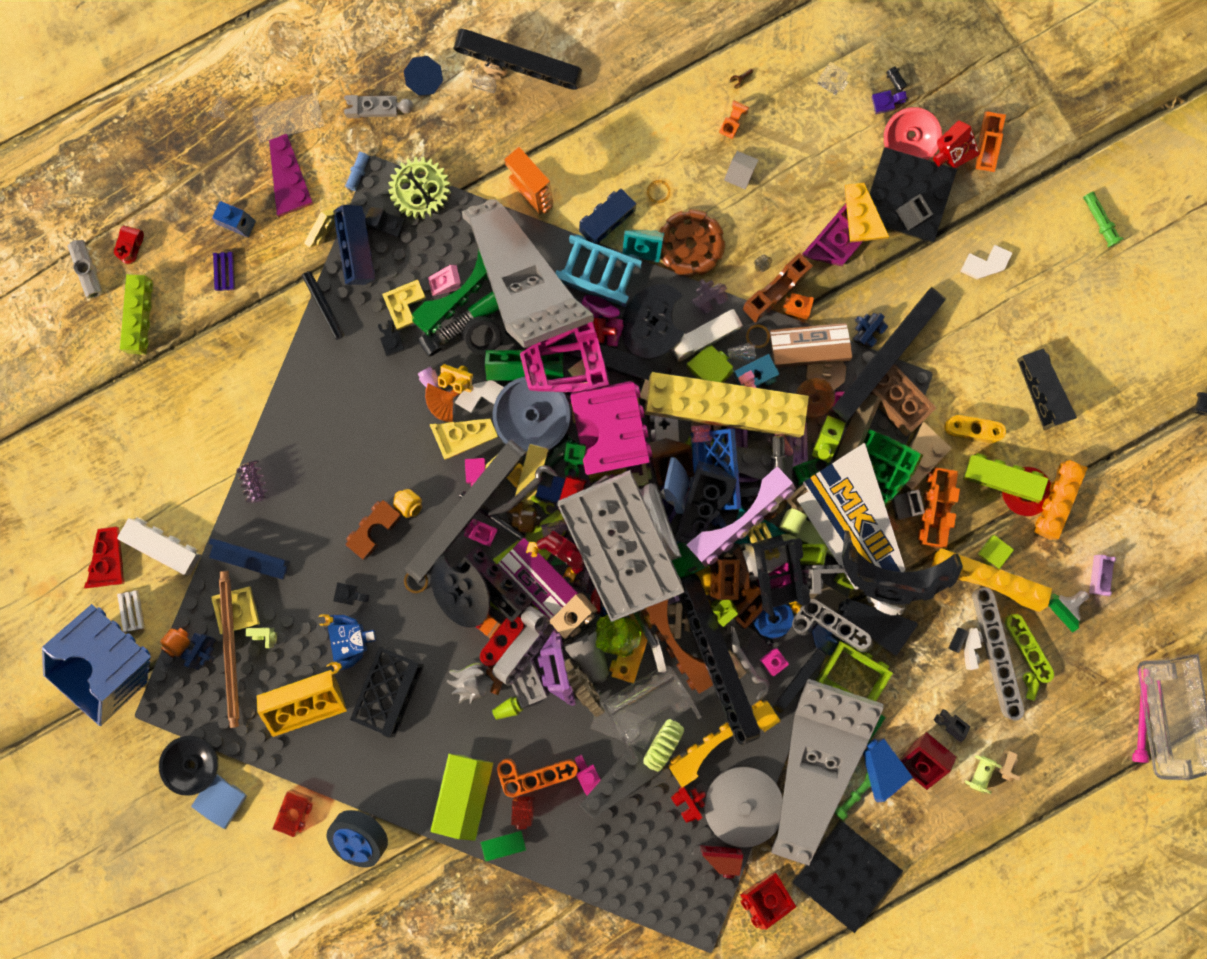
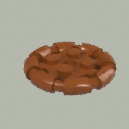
M689 209L688 212L679 211L666 220L664 227L661 226L659 232L665 234L660 258L668 268L670 267L675 270V273L687 277H693L696 274L703 275L717 266V261L721 260L725 250V241L722 236L724 233L720 224L714 218L711 219L707 216L708 213L695 209ZM690 219L691 224L684 225V220ZM702 222L708 225L706 229L700 226ZM672 227L676 229L674 235L670 233ZM715 237L716 242L710 243V238ZM688 239H693L696 241V246L688 248L685 242ZM668 244H672V250L667 249ZM707 252L712 254V257L710 259H707L705 257ZM677 256L683 260L680 264L675 262ZM698 262L697 267L691 266V263Z

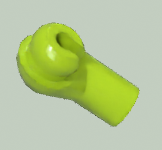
M1026 672L1022 676L1028 688L1025 698L1035 701L1040 683L1033 673Z

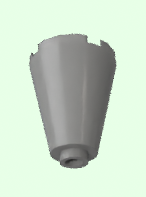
M587 628L582 630L575 638L571 636L563 642L564 649L591 682L600 684L607 680L606 677L609 675L598 628Z

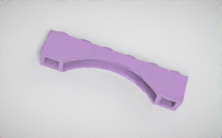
M776 467L762 479L761 488L755 502L740 519L722 529L701 532L687 546L705 567L714 564L721 553L729 551L735 541L744 538L750 528L754 525H759L765 515L769 512H774L780 502L784 499H789L794 494L796 488L793 482Z

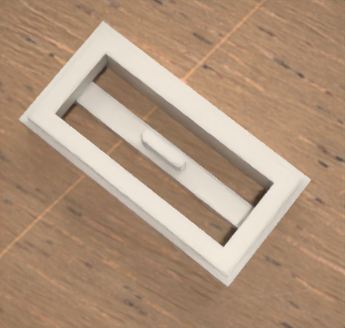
M138 590L117 594L123 632L144 629ZM131 596L134 599L138 626H135ZM124 597L126 598V604H127V610H128V616H129L130 627H129V624H128V618H127V612H126V606H125V599H124Z

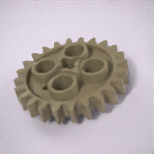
M567 659L565 666L573 693L584 706L589 708L596 718L605 713V710L601 705V699L595 691L593 683L582 670L577 668L571 659Z

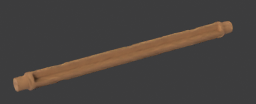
M220 571L219 586L228 720L230 728L239 727L238 719H240L231 578H229V571Z

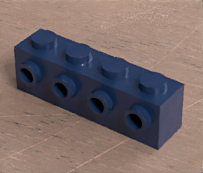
M341 205L333 211L345 284L366 285L375 280V271L372 265V253L369 247V235L366 229L363 206Z

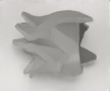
M474 663L462 670L453 669L449 671L451 675L457 678L454 681L447 680V683L457 688L452 692V695H460L459 703L470 699V704H472L473 701L486 695V687L494 682L485 676L487 669L485 665Z

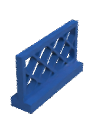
M735 429L691 433L694 473L698 461L713 465V455L717 460L715 466L719 467L722 465L725 472L737 479L732 493L734 505H731L728 501L721 510L741 509ZM728 433L729 442L726 445L722 439ZM710 435H711V436L714 438V440H715V442H714V444L712 445V447H711ZM718 445H720L723 448V452L720 456L715 451ZM727 454L730 456L729 465L724 461Z

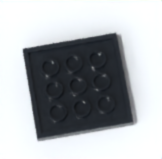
M884 147L869 194L885 229L934 243L957 169L946 165L938 166L936 162ZM921 194L933 215L908 231L896 210Z
M839 820L816 849L810 865H804L794 877L792 883L855 934L903 870L842 820Z

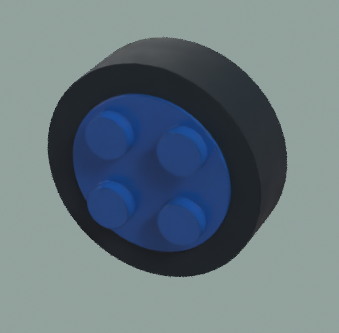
M346 810L339 813L326 834L329 846L338 857L351 865L363 868L372 867L379 861L387 849L388 837L382 826L375 820L376 817L373 814L367 815L355 810Z

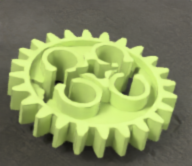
M417 157L414 158L412 163L407 159L406 166L401 162L402 169L395 168L397 175L391 174V178L394 181L388 183L393 187L388 191L390 194H394L390 197L392 201H396L394 206L396 208L400 207L399 211L401 213L406 211L407 217L413 213L415 219H417L418 214H421L422 218L425 219L426 213L432 217L433 210L439 213L437 207L444 208L442 201H448L445 195L451 193L447 189L451 186L450 182H447L449 179L448 175H443L445 173L444 168L439 169L440 165L438 162L433 165L432 159L426 163L424 157H422L421 162H418ZM411 168L416 182L423 188L427 196H429L428 190L430 187H437L436 192L430 193L434 201L430 202L428 208L423 194L416 188L415 183L411 179L410 188L402 189L405 183H409L406 174L410 173ZM420 172H426L423 178H417V175ZM422 198L420 204H413L414 199Z

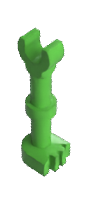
M866 772L864 782L855 792L852 791L848 800L841 807L837 806L834 814L843 822L848 818L847 811L856 802H859L862 799L861 796L871 787L868 772Z

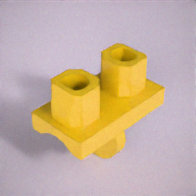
M443 364L441 366V374L438 376V385L443 388L448 385L453 386L455 392L460 394L463 391L471 393L474 390L472 386L473 374L468 373L466 366H460L457 369Z

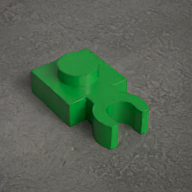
M566 442L564 462L569 464L565 467V475L568 476V471L574 469L575 477H578L579 467L577 464H583L586 444Z

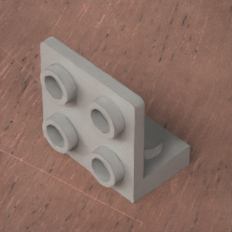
M843 565L804 566L805 570H801L803 584L808 586L809 594H821V589L823 588L821 573H846Z

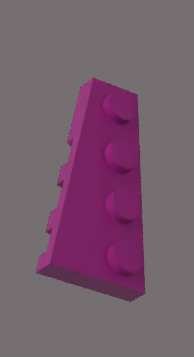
M284 134L269 140L277 216L281 217L313 205L288 135Z

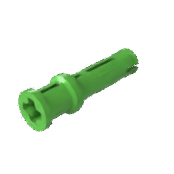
M1093 191L1085 195L1083 199L1100 227L1099 233L1103 234L1108 243L1107 247H1113L1123 241V237L1119 236L1115 229V223L1111 222L1106 215L1095 192Z

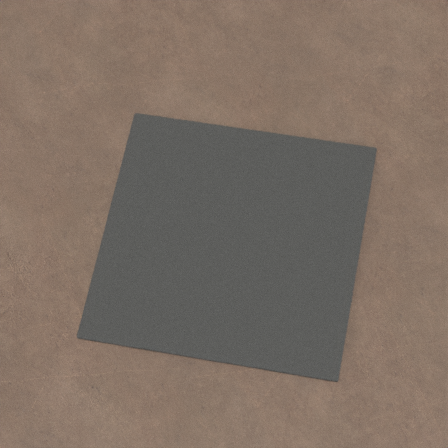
M370 156L364 170L365 175L361 177L350 205L363 206L365 218L369 207L383 208L387 213L405 219L400 236L396 238L366 227L369 235V247L372 253V265L375 271V280L366 285L345 284L338 237L336 236L317 283L341 327L344 337L339 340L334 339L311 295L171 629L174 628L176 630L182 628L189 634L187 638L190 640V645L187 649L193 650L195 646L191 642L194 633L212 636L217 639L212 647L214 650L211 653L215 659L213 662L207 660L205 666H201L199 670L186 667L184 665L185 661L181 656H174L172 658L162 650L135 712V718L180 737H200L206 740L217 752L368 814H373L378 818L483 861L485 859L480 842L522 831L526 851L487 862L711 953L752 847H736L718 838L707 822L704 806L700 808L697 802L694 804L703 818L698 821L694 819L686 823L681 812L689 808L685 801L676 807L672 801L671 796L679 791L678 787L681 785L668 765L671 764L670 760L679 754L682 757L688 753L686 751L687 748L695 743L698 746L704 742L703 738L710 733L716 734L720 731L719 727L728 722L714 685L700 694L696 689L692 691L686 682L689 679L686 673L682 675L676 666L679 663L676 657L671 658L667 652L668 644L666 641L661 642L658 637L667 671L658 672L652 648L647 641L634 684L611 676L612 672L609 669L612 660L616 661L618 653L615 652L616 648L611 651L604 650L609 675L606 677L607 680L600 684L592 682L595 691L601 699V705L605 710V713L596 718L589 708L580 702L575 694L576 705L571 706L551 693L546 686L545 689L549 697L524 707L523 711L517 716L496 720L492 709L510 697H516L512 685L507 686L503 683L499 695L490 692L491 684L486 687L487 692L484 697L470 704V699L459 703L460 695H452V692L457 688L447 683V680L454 681L457 679L449 673L450 670H462L474 663L483 664L480 660V653L490 638L476 627L460 626L447 617L433 594L431 571L427 575L428 586L424 591L412 593L404 585V577L407 574L404 569L461 500L460 494L463 491L467 493L471 488V484L466 483L465 459L485 458L487 464L506 444L498 435L496 439L447 460L444 459L430 424L450 422L436 418L429 410L425 398L426 387L419 380L418 373L431 366L433 370L435 369L437 376H439L443 364L457 369L460 366H466L468 373L473 374L472 384L488 381L486 380L485 371L486 355H479L468 349L463 338V330H461L462 332L459 331V334L456 333V336L453 335V338L450 337V340L448 339L443 344L444 348L440 352L428 357L418 342V339L425 332L415 323L397 330L382 294L418 279L426 299L409 305L411 314H413L425 301L444 298L455 292L432 296L428 277L449 265H457L461 282L460 287L463 286L475 268L479 248L471 225L463 219L462 211L470 206L481 205L487 199L450 186L447 189L451 193L445 195L448 201H442L444 208L437 207L439 213L433 210L432 217L426 213L425 219L422 218L421 214H418L417 219H415L413 213L407 217L406 211L401 213L399 211L400 207L396 208L394 206L396 201L390 199L394 194H390L388 191L393 188L388 184L394 181L391 178V174L397 175L395 168L401 170L402 167L379 157ZM411 170L409 174H406L409 183H405L402 189L410 188L411 179L415 183L416 188L423 194L428 208L430 202L434 201L430 193L436 192L437 187H430L428 190L429 196H427L423 188L416 182ZM420 173L417 175V178L425 177V175ZM422 198L414 199L413 204H420ZM505 207L555 273L556 270H564L574 245L569 243V237L576 234ZM601 243L598 244V245L603 246V247H605V248H608V249H611V250H613V251L622 253V252L619 251V250L613 249V248L608 247V246H606V245H603V244H601ZM580 248L571 272L572 276L579 278L583 275L591 254L590 250ZM598 254L589 278L591 283L596 285L600 283L609 257ZM639 259L642 261L641 269L634 267L625 290L626 296H629L628 305L637 293L652 285L666 284L677 289L684 297L675 304L672 311V321L675 327L685 331V334L734 309L743 327L712 344L718 352L722 351L728 357L727 361L733 366L734 371L767 354L770 355L773 361L771 339L763 348H753L747 343L746 333L751 326L763 325L768 329L769 333L770 330L812 326L773 310L767 312L755 323L743 311L747 300L642 259ZM616 261L607 284L608 289L612 291L618 289L627 264ZM485 280L481 284V289L476 294L472 293L468 297L467 303L462 307L459 306L455 310L453 317L449 320L446 319L442 323L441 329H443V326L449 325L451 321L454 322V319L457 320V317L460 318V315L463 316V313L466 314L465 312H468L467 308L492 292L490 280ZM565 285L580 304L585 295H590ZM609 302L620 311L619 316L613 319L622 320L626 308ZM500 310L488 317L497 324L501 332V341L495 350L527 349L513 337L504 333L506 328ZM603 317L601 319H606L607 322L610 317ZM388 320H390L394 325L392 332H399L405 350L387 357L380 340L385 335L379 330L378 324H381L383 329H388ZM486 325L475 327L471 333L472 342L478 346L489 344L493 338L492 329ZM753 328L749 332V340L754 345H763L767 341V333L762 328ZM606 335L604 343H599L607 347L634 355L625 346L622 339V335H620L617 346L606 345ZM850 340L852 359L843 362L846 365L845 382L832 392L819 391L813 387L806 378L808 365L776 368L779 372V376L776 378L777 381L769 386H766V384L759 386L760 389L809 396L805 421L807 422L808 461L816 459V457L812 456L815 442L827 416H831L846 422L830 465L834 463L852 416L845 421L837 413L829 410L835 393L845 392L878 351ZM672 350L657 358H643L670 368V375L697 379L686 365L699 352L678 362ZM563 355V378L571 377L568 369L580 360ZM898 359L894 364L926 395L933 376L932 372ZM606 369L609 385L631 381L634 385L639 386L641 394L644 385L643 381ZM754 372L755 378H758L759 380L761 374H756ZM733 374L724 382L738 385ZM492 380V381H494V382H496L497 384H499V385L505 387L507 384H509L510 382H512V381H514V380ZM448 385L445 388L442 387V389L450 392L453 390V386ZM563 392L570 407L568 430L563 439L556 446L548 450L544 465L550 466L558 476L556 477L543 471L541 474L543 479L538 485L535 496L541 501L550 502L555 506V508L550 505L546 507V511L551 514L558 510V501L560 500L567 477L565 475V467L569 463L564 462L566 442L580 443L570 405V394L573 392ZM459 395L453 399L454 423L491 419L494 426L493 403L482 397L474 411L470 413L455 403ZM639 401L645 413L646 403ZM877 408L869 429L906 445L910 434L905 436ZM644 414V418H641V421L646 425L648 432L645 442L650 443L653 442L651 441V430H654V422H650V415ZM678 420L679 442L685 443V440H688L691 433L698 432H693L691 427L692 421ZM662 421V424H660L659 426H662L663 430H666L669 424H666L665 421ZM721 426V429H722V430H725L726 427H725V426ZM747 430V448L773 450V437L775 434ZM828 430L830 435H834L833 430ZM526 455L520 461L522 465H524ZM712 455V464L715 465L717 460ZM649 457V463H646V468H650L652 479L648 480V484H656L660 492L662 486L665 485L658 486L651 458ZM820 461L815 465L818 471L826 468L825 464ZM584 463L577 464L579 467L577 478L587 480L586 490L597 481L590 483L589 476L585 473ZM642 464L626 467V472L630 470L631 473H639V476L643 475ZM570 469L568 475L575 477V470ZM792 471V482L796 488L795 492L802 485L798 486V479L795 472ZM506 478L485 506L490 510H494L508 503L515 497L517 488ZM762 481L739 482L740 489L761 488ZM645 485L638 486L639 490L644 488ZM410 489L422 499L420 513L415 517L407 518L403 516L392 530H388L383 525L375 526L371 531V538L378 544V547L367 560L361 559L345 545L348 542L346 540L348 535L352 531L356 532L358 530L360 521L373 512L371 508L377 501L385 500L393 507L394 495L398 491ZM741 500V505L748 510L753 505V503H742ZM787 502L786 508L780 514L767 521L779 527L786 511L792 508L791 505ZM533 503L532 507L537 510V515H540V523L551 515L544 513L539 504ZM739 509L729 513H724V510H720L726 526L736 521ZM479 511L473 519L497 529L491 546H486L465 537V532L463 531L447 550L445 558L454 570L462 573L457 568V565L475 547L479 546L493 560L519 539ZM507 511L497 513V515L509 522ZM677 513L670 523L674 537H676L682 513ZM710 523L706 531H714L720 528L719 526L715 528L712 525V523ZM568 529L563 537L575 544ZM210 538L290 561L285 579L282 580L209 558L213 546L209 544ZM733 543L734 545L729 551L721 553L718 557H724L727 553L732 555L733 551L740 548V544ZM551 554L547 562L563 577L567 567L571 566L568 564L554 566L551 563L554 560V555ZM826 554L824 565H839L834 557ZM801 565V570H805V569H804V566H817V565ZM694 566V567H692V568H689L688 570H689L690 572H692V571H694L697 567ZM586 567L576 575L572 583L569 582V577L564 578L578 594L583 593L590 601L595 585ZM220 571H229L231 591L251 587L260 624L247 628H274V632L277 633V642L274 644V647L265 648V636L264 640H252V636H246V628L234 631L240 719H238L239 727L230 728L228 720L223 634L219 632L211 596L220 594ZM821 573L824 584L846 597L849 596L851 589L834 581L837 573ZM409 575L407 585L412 590H421L425 585V578L418 583ZM757 580L753 581V583L759 587ZM337 582L358 586L357 592L370 595L368 602L355 600L354 605L334 602ZM710 594L707 595V598L711 601V603L714 600H716V598L711 597ZM677 601L670 605H676V603H681V601ZM490 605L489 615L502 624L507 617ZM811 605L808 608V612L811 614L818 611L817 605ZM683 609L682 619H685L684 609ZM573 612L572 619L577 622L578 616ZM594 613L595 618L587 625L584 623L580 629L582 631L587 628L596 627L602 636L606 620L609 617L608 613L605 617ZM714 613L728 650L734 652L731 640V626H733L740 643V648L760 678H764L769 682L770 690L760 700L762 702L768 701L781 722L766 732L760 729V738L748 744L739 745L734 736H731L713 748L702 761L697 771L699 777L684 786L691 798H693L690 790L693 788L697 790L698 794L701 792L706 794L710 784L719 774L730 768L740 766L761 770L777 784L790 750L795 709L806 683L782 713L775 710L773 705L817 649L812 633L813 629L807 635H799L792 626L782 637L771 638L774 644L769 646L750 626L745 629L733 618L723 627L718 622L717 615ZM319 615H346L356 619L358 624H362L364 631L374 630L376 641L366 643L367 651L363 652V658L353 667L342 671L339 670L334 674L338 681L347 712L272 737L258 714L257 695L329 670L332 672L335 670L332 665L326 667L327 664L334 662L328 626L319 625L324 624L326 618L319 617ZM629 615L622 617L623 625L624 622H629ZM775 615L768 617L769 621H772L773 624L779 620ZM668 616V623L675 624L676 617ZM618 619L612 622L611 620L609 621V624L612 625L610 631L614 632L615 627H619L620 623ZM513 621L511 623L512 628H517V622ZM800 621L797 628L799 630L805 629L807 622ZM682 623L681 639L674 638L676 643L687 653L703 660L691 627L690 631H684L685 623ZM655 624L651 628L653 634H656L658 631ZM609 633L608 639L603 640L606 643L605 647L609 648L610 645H614L612 641L613 634ZM620 634V642L623 641L624 634ZM500 635L497 638L499 645L505 646L508 640L505 635ZM563 646L562 652L564 661H566L567 659H571V661H573L577 668L580 669V667L576 664V662L572 659V657L568 654V652L564 649ZM379 647L424 664L394 738L383 736L377 731L350 720ZM777 648L789 665L775 676H772L760 662V659L772 649ZM540 649L532 661H534L542 680V675H545L544 668H540L538 656L541 655ZM489 652L487 657L492 660L493 654ZM382 653L380 658L382 666L391 663L389 655ZM550 655L555 682L560 684L555 656ZM405 661L396 663L399 673L405 672L409 663ZM823 661L817 667L814 673L810 676V680H816L822 667ZM393 665L384 669L387 679L396 676ZM380 671L374 673L373 680L375 685L384 681ZM746 672L740 678L751 709H753L752 705L758 701L756 698L764 688V684H755ZM398 678L389 681L392 692L399 689L400 683ZM385 684L376 687L380 697L389 694ZM373 689L367 691L365 695L367 702L376 700ZM390 696L381 700L385 710L391 708L393 703ZM378 702L369 705L373 716L381 712ZM366 708L359 710L357 718L361 720L369 718ZM383 715L374 718L376 726L383 729L385 724ZM667 720L676 721L684 728L678 745L668 762L660 770V773L594 819L578 806L586 797V794L576 775L571 779L529 793L508 797L503 791L497 772L499 763L506 758L512 759L515 762L520 775L566 759L575 761V757L582 754L587 766L593 764L600 779H602L631 745L645 757L653 740ZM448 754L464 755L472 759L493 763L476 841L460 840L430 832ZM508 763L502 764V771L510 773L512 771L511 765ZM566 764V768L564 770H560V767H557L559 770V777H562V772L568 771L569 774H571L572 769H574V767H570L569 764ZM547 770L545 777L548 780H553L556 774L552 770ZM529 776L526 778L529 786L537 784L535 777ZM508 783L507 787L510 792L518 790L516 783ZM700 845L740 848L743 853L740 876L735 875V878H724L723 874H719L702 856Z

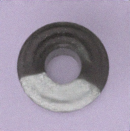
M766 254L759 256L754 261L755 270L762 272L768 270L772 263L771 257H768Z

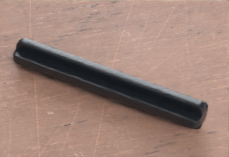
M307 271L303 273L302 278L334 339L339 340L343 338L344 333L312 272Z

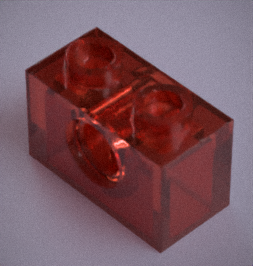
M292 789L288 790L272 829L292 837H296L299 833L302 834L306 822H304L305 816L310 814L313 803H311L313 797ZM291 809L298 811L299 816L297 819L291 816Z
M516 796L512 800L511 825H516V829H527L528 826L532 825L535 797Z

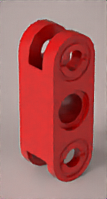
M520 616L514 620L518 624L515 629L511 626L512 622L506 618L482 649L480 660L484 665H495L523 630L525 624ZM500 635L507 637L508 641L505 646H501L497 642V638ZM489 652L493 654L492 660L487 657Z

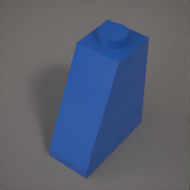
M873 739L867 744L868 748L864 750L863 756L874 799L876 802H885L913 777L885 739Z

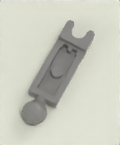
M346 95L344 97L348 105H353L352 108L344 110L345 116L350 119L360 117H397V110L408 114L414 107L413 102L409 99H402L400 102H397V96L358 97V95Z

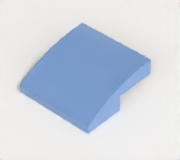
M670 457L664 486L666 501H674L676 513H683L690 481L681 463L676 458Z
M217 774L213 783L206 790L199 793L191 807L216 825L226 829L247 795Z

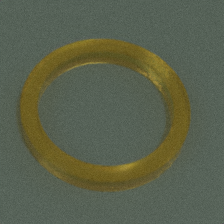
M655 180L648 185L647 196L654 203H664L670 196V187L665 181ZM662 183L667 187L668 194L666 198L658 201L650 196L649 190L653 184Z

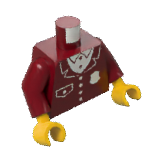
M552 531L550 535L538 540L536 543L529 542L526 553L532 552V557H537L539 549H546L571 566L567 567L563 578H570V583L586 567L577 546L555 531Z

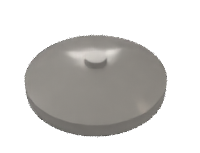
M740 766L722 772L712 781L706 792L704 811L711 830L722 841L736 847H753L767 841L778 829L783 798L776 783L766 773L756 768Z

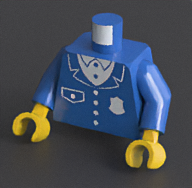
M319 615V617L326 618V622L319 625L328 626L334 662L327 664L326 667L332 665L335 669L334 672L329 673L330 675L336 674L339 670L342 671L353 667L363 658V652L367 651L366 643L376 641L375 631H364L363 625L358 624L354 618L346 615Z

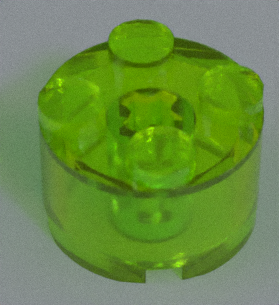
M606 615L600 617L597 621L595 630L597 633L595 641L597 648L606 653L625 657L632 654L633 649L638 647L641 640V630L633 619L624 616L611 622L609 616Z

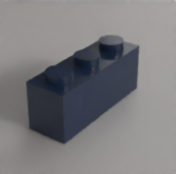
M621 188L617 192L613 191L607 197V201L603 204L599 203L594 208L592 214L586 215L580 220L579 232L589 242L598 245L636 211L637 204Z

